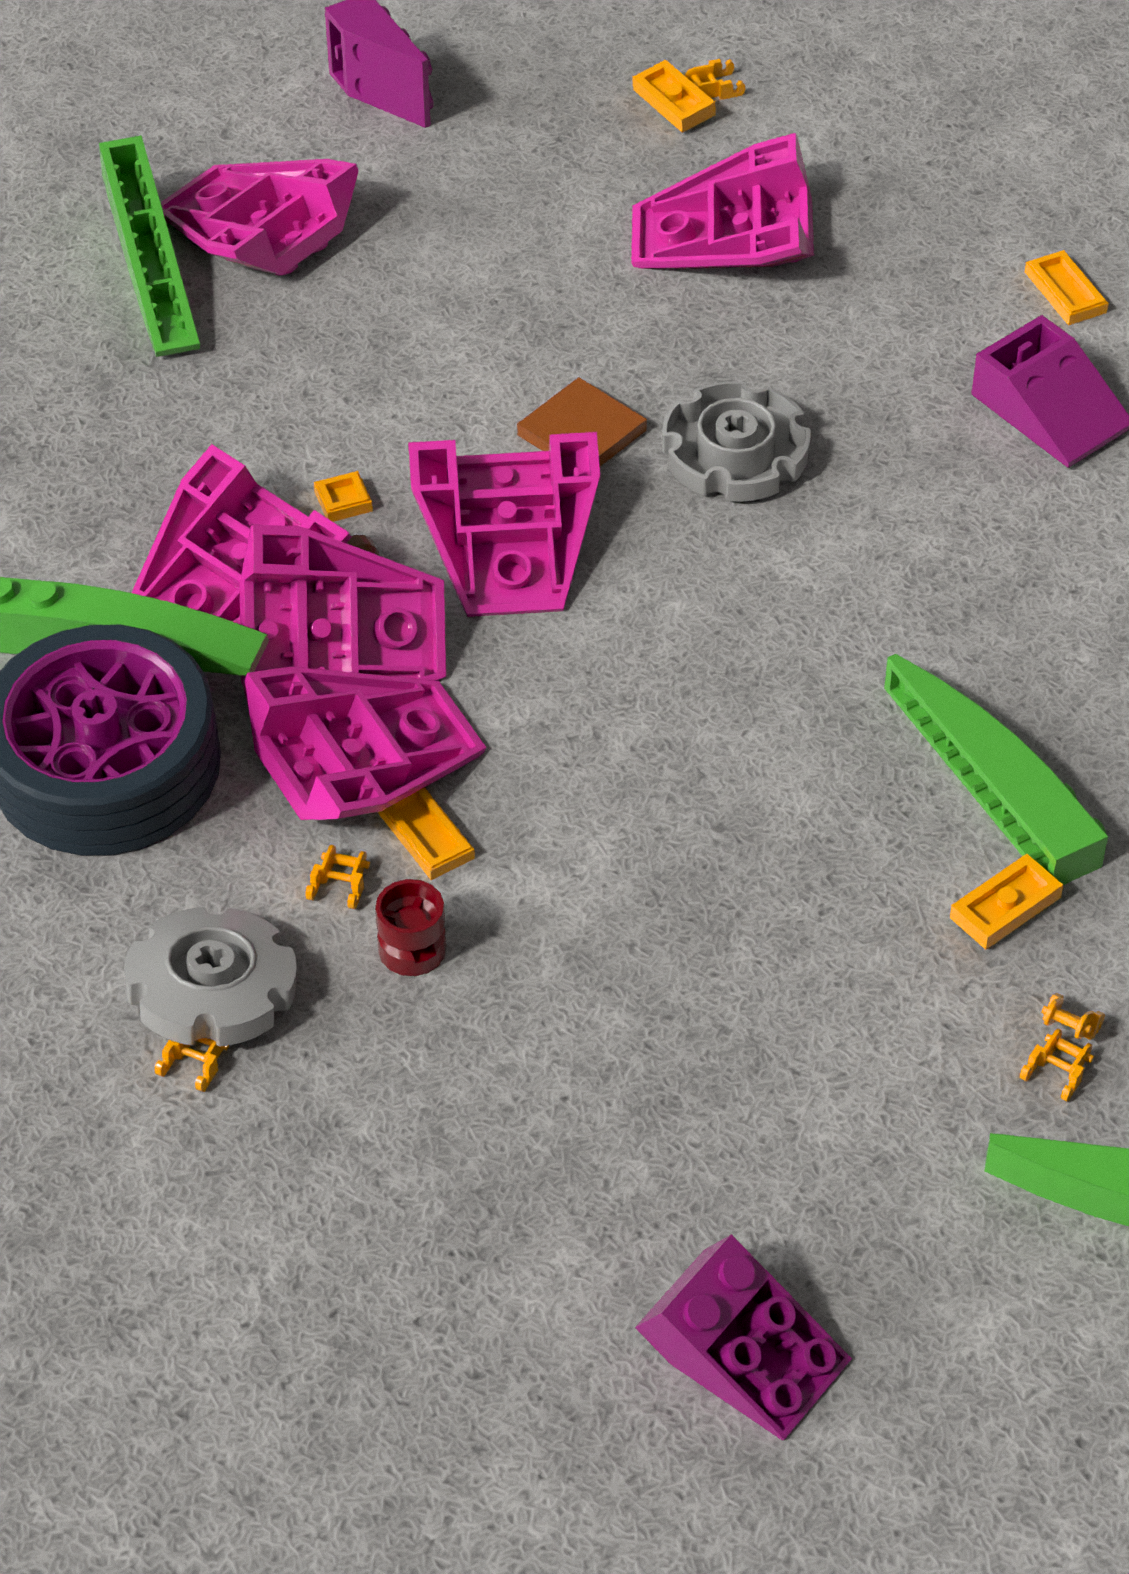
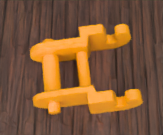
M716 59L708 61V65L690 68L684 74L710 98L719 97L720 100L739 97L744 94L746 89L741 80L736 83L737 88L733 90L734 87L731 80H716L717 77L728 76L733 73L735 67L730 59L725 62L726 67L722 69L721 60Z
M330 845L327 852L322 853V865L314 864L310 874L311 885H307L305 897L307 900L314 901L320 884L327 883L328 878L351 882L352 894L348 896L347 906L350 909H356L364 889L362 873L364 868L369 869L370 862L366 861L367 853L361 851L358 857L336 853V846ZM334 864L353 868L351 875L331 870Z
M1059 993L1052 994L1048 1006H1044L1041 1012L1044 1014V1024L1049 1026L1057 1021L1075 1029V1038L1077 1039L1083 1037L1089 1040L1094 1039L1096 1033L1098 1034L1102 1027L1105 1013L1089 1011L1082 1017H1079L1061 1009L1064 1002L1063 995Z
M1057 1028L1052 1035H1046L1045 1041L1047 1043L1044 1047L1038 1044L1035 1046L1029 1056L1028 1065H1024L1020 1072V1079L1027 1082L1037 1066L1044 1067L1049 1062L1069 1072V1085H1065L1061 1093V1099L1068 1102L1082 1081L1084 1063L1086 1061L1091 1063L1094 1056L1090 1054L1092 1044L1087 1043L1083 1048L1062 1039V1030ZM1057 1048L1075 1057L1076 1059L1071 1065L1053 1056L1052 1054Z
M198 1039L197 1042L210 1046L204 1054L190 1049V1045L168 1040L162 1050L163 1061L158 1060L155 1064V1074L164 1077L175 1059L181 1060L184 1055L204 1062L203 1076L199 1075L196 1078L195 1088L205 1092L218 1071L217 1058L223 1050L229 1048V1045L217 1046L216 1042L212 1039Z

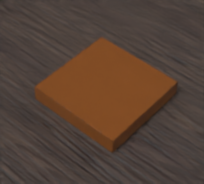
M580 377L517 423V435L541 451H549V438L551 434L597 432L600 467L647 431L646 418Z

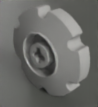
M719 382L695 389L694 400H678L673 404L663 422L662 452L668 454V470L688 489L704 496L711 492H720L726 496L725 499L727 501H751L777 494L779 492V482H794L801 476L809 459L811 432L809 428L803 427L804 413L801 408L786 395L769 387H764L762 390H751L746 387L745 382Z
M204 907L186 909L155 921L149 925L148 940L134 941L125 960L126 998L130 1005H140L141 1022L151 1031L166 1039L186 1045H194L201 1038L212 1039L216 1042L217 1046L238 1044L258 1037L274 1027L275 1011H287L290 1009L296 993V957L293 948L280 946V930L259 916L232 908L219 915L208 913Z

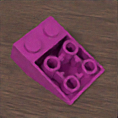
M345 0L324 7L329 74L349 97L424 128L431 126L430 109L433 108L434 103L429 90V75L432 74L430 59L425 51H420L411 41L406 29L400 28L391 18L389 10L385 6H381L376 0Z
M1043 315L1038 316L976 354L971 395L1067 468L1129 430V414L1077 341Z
M732 1234L704 1249L635 1327L672 1366L781 1440H785L852 1359Z

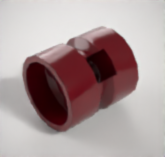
M416 879L396 881L385 887L377 897L375 906L378 952L381 961L390 971L399 975L419 976L427 974L437 968L445 958L446 930L444 928L445 909L442 895L432 884Z

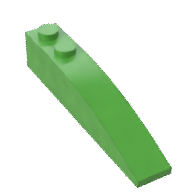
M142 135L99 143L103 181L127 268L155 355L160 357L200 349V342Z
M0 577V653L18 654L32 643L63 630L87 625L121 624L150 630L174 641L194 657L203 672L246 676L247 673L255 671L269 642L268 636L265 633L168 601L120 590L76 583Z
M897 654L887 657L884 689L1022 856L1025 854L1031 856L1063 885L1102 868L1108 842L1106 830L1103 824L1097 818L1091 817L1078 802L1075 792L1067 783H1062L1054 772L1021 739L981 706L938 677Z
M990 1133L985 1160V1172L1042 1198L1097 1218L1129 1226V1148Z

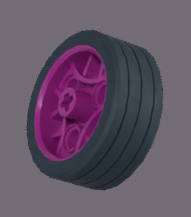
M121 624L87 625L63 630L32 643L11 658L0 670V809L7 821L25 837L51 850L80 856L115 855L142 849L170 836L190 821L209 799L219 776L221 758L213 699L207 677L194 657L174 641L150 630Z

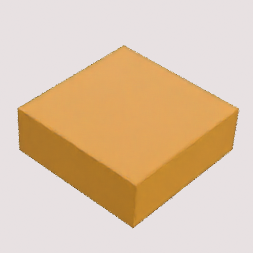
M358 471L313 482L314 492L323 513L332 522L373 512L372 500Z

